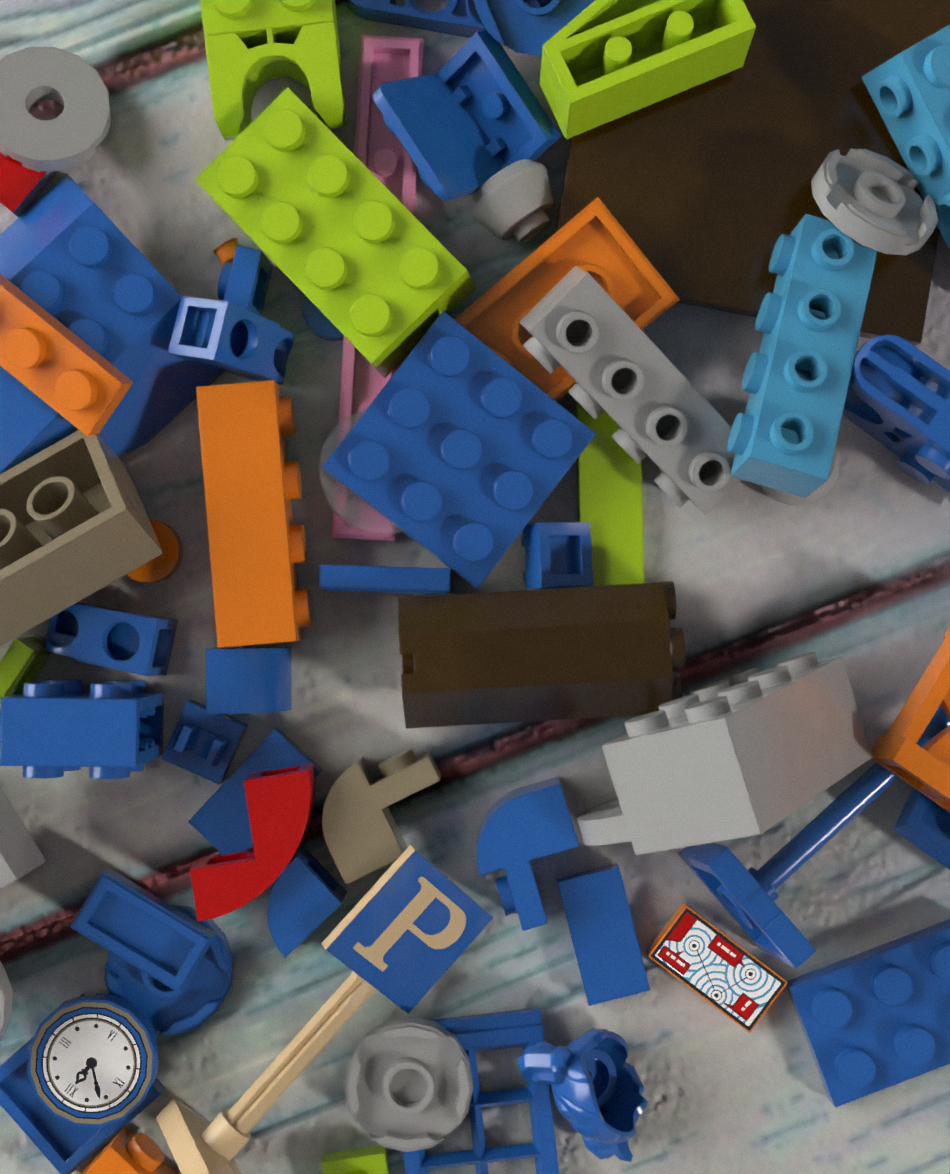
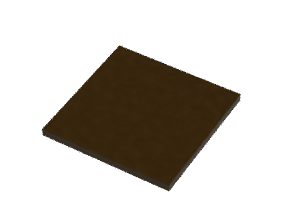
M743 0L756 25L743 67L570 138L554 233L595 198L599 197L680 299L676 303L757 318L765 295L768 292L773 293L777 274L769 272V263L780 235L785 234L789 236L805 214L829 220L823 215L813 198L811 185L812 178L829 152L839 149L840 155L846 156L851 148L867 149L888 157L908 170L861 77L902 51L950 24V0ZM916 186L913 190L920 196V198L923 201L924 199ZM937 225L918 251L908 255L877 252L859 337L873 339L888 334L899 336L914 346L921 343L940 232Z

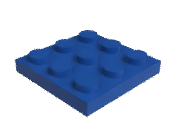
M443 311L321 469L474 588H479L596 433Z

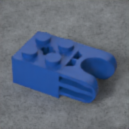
M887 334L869 340L855 354L842 416L899 456L898 467L910 477L924 484H930L931 481H934L950 493V371L899 336Z

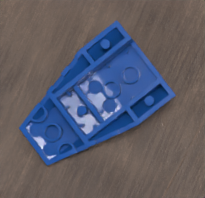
M67 173L0 234V274L133 381V384L100 431V435L117 456L125 452L129 454L147 444L197 398L196 387L210 386L226 371L199 361L186 360L168 354L182 296ZM0 366V474L79 429Z

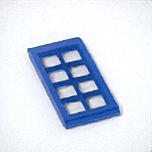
M541 1008L430 1020L438 1023L455 1035L469 1056L473 1077V1092L469 1106L473 1150L426 1155V1149L411 1152L403 1151L405 1174H428L429 1169L474 1164L476 1174H489L488 1163L535 1158L537 1174H559L549 1085L536 1086L526 1080L527 1088L480 1093L476 1052L523 1047L524 1051L527 1047L534 1046L539 1041H544ZM529 1102L533 1143L486 1148L482 1108Z

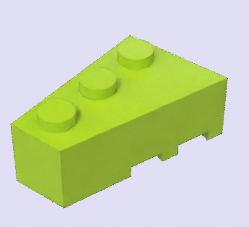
M595 0L542 45L539 84L567 140L743 67L756 25L743 0Z

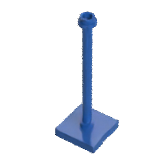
M941 704L916 743L920 747H923L940 731L950 726V718L943 710ZM875 762L758 870L753 867L746 869L728 847L716 843L685 847L678 855L760 950L797 969L816 950L776 905L774 901L779 896L775 890L898 777Z

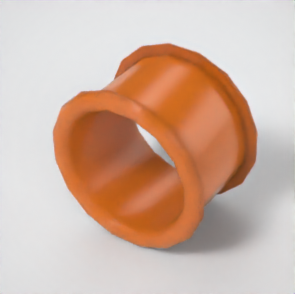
M237 238L228 239L214 249L213 253L221 261L222 267L226 262H233L236 246L239 245Z

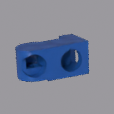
M182 296L168 354L186 360L199 361L244 378L256 381L275 380L278 385H283L286 375V364L293 347L295 334L279 327L280 324L231 302Z
M77 602L49 619L43 649L52 653L74 657L76 661L138 675H166L178 620Z

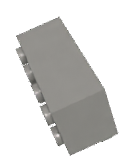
M809 652L781 660L776 663L777 667L759 672L757 666L736 670L720 676L721 681L691 690L690 696L659 705V711L625 721L627 733L602 745L617 797L593 806L577 816L584 844L587 846H603L631 841L635 855H642L760 835L873 757L843 658L838 657L818 662L815 652Z

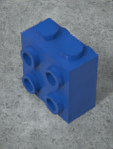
M45 679L42 682L24 683V694L1 698L0 766H23L22 777L58 778L64 776V771L80 770L81 767H89V778L93 779L129 778L130 772L143 771L144 763L163 755L164 692H145V680H106V683H91L90 691H82V680Z

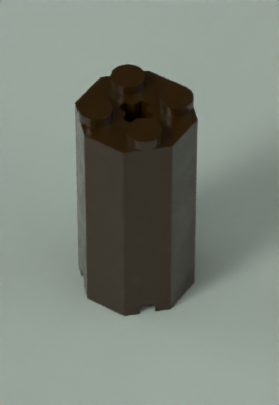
M662 581L659 583L398 598L399 652L402 655L403 668L401 687L406 729L633 716L659 711V705L682 698L679 673H673V668H684L683 630L681 627L670 628V620L676 619L674 582Z

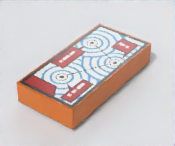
M684 901L646 950L648 957L749 1033L788 983L783 976Z

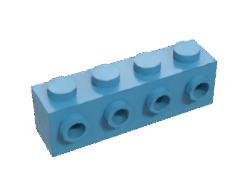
M949 24L897 54L861 78L909 172L918 181L916 186L923 199L929 194L934 200L938 216L937 227L950 250Z
M805 214L789 236L781 234L775 244L769 263V272L777 274L773 293L768 292L765 295L755 324V330L763 333L759 353L753 352L750 356L742 378L741 389L749 392L745 414L739 413L735 418L727 444V451L735 453L730 476L803 498L809 496L829 479L878 252L861 245L845 235L829 220Z

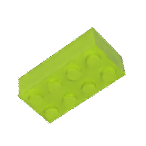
M288 87L194 179L384 378L411 353L443 311L450 316L476 290L467 269Z

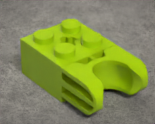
M200 0L213 115L225 141L234 140L252 123L251 108L256 93L269 80L277 78H292L302 83L311 92L317 117L329 129L344 128L348 119L335 0Z

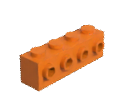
M275 380L196 387L217 646L221 648L303 640L302 627H311L313 618L309 588L299 589L297 563L307 562V543L304 525H294L291 499H301L302 497L298 460L288 461L286 436L296 435V414L293 397H283L282 389Z

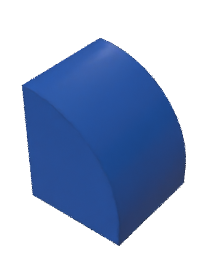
M215 647L206 649V714L268 713L292 710L291 647Z
M305 847L290 860L284 871L276 879L268 901L267 916L270 933L275 945L285 958L342 904L347 893L339 882Z

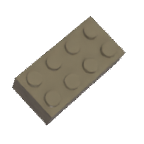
M78 430L0 474V646L163 554L127 467L100 433L86 436Z

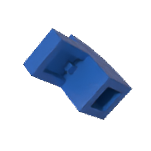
M558 777L523 786L505 794L488 810L478 832L477 868L479 876L505 869L506 876L495 879L500 900L506 916L518 913L523 931L548 924L530 861L579 846Z

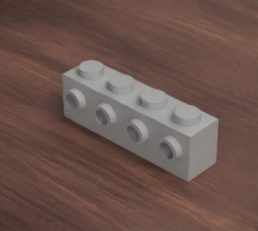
M574 266L519 321L532 335L523 346L550 374L560 365L577 382L568 393L594 419L604 411L620 427L611 437L637 464L646 456L653 461L662 471L653 481L680 508L690 500L706 515L742 480L730 476L735 453L727 451V444L732 427L588 272Z

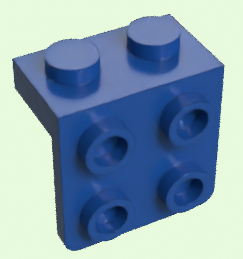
M487 30L476 32L438 73L381 84L373 93V100L383 114L385 125L392 134L398 137L414 161L421 180L437 197L444 201L475 193L494 174L514 162L523 159L535 161L561 137L500 42L495 40Z

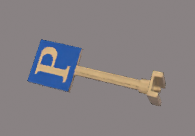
M409 845L321 943L325 950L352 970L351 975L229 1111L222 1110L210 1122L173 1098L158 1114L156 1119L181 1174H241L233 1157L251 1138L249 1131L373 992L379 991L409 1014L493 917L423 855Z

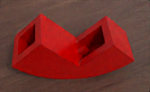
M315 763L251 772L243 781L254 849L200 857L191 867L190 875L198 922L222 916L246 905L263 893L284 871L294 856L311 818L316 788Z

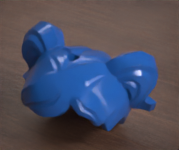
M592 1027L571 1041L566 1047H555L544 1041H539L534 1046L527 1047L517 1058L521 1076L530 1084H535L536 1086L551 1084L558 1110L571 1126L581 1134L586 1148L599 1159H608L616 1155L619 1160L631 1162L633 1155L629 1150L628 1140L637 1134L636 1122L646 1108L648 1101L642 1096L644 1086L634 1066L625 1062L629 1051L625 1040L613 1031Z

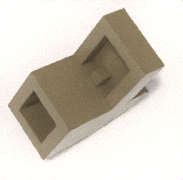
M410 748L383 761L378 765L382 775L375 779L364 757H361L349 765L331 787L323 807V835L329 852L346 885L396 861L407 849V845L388 806L440 781L441 772L430 751L416 757L413 749Z

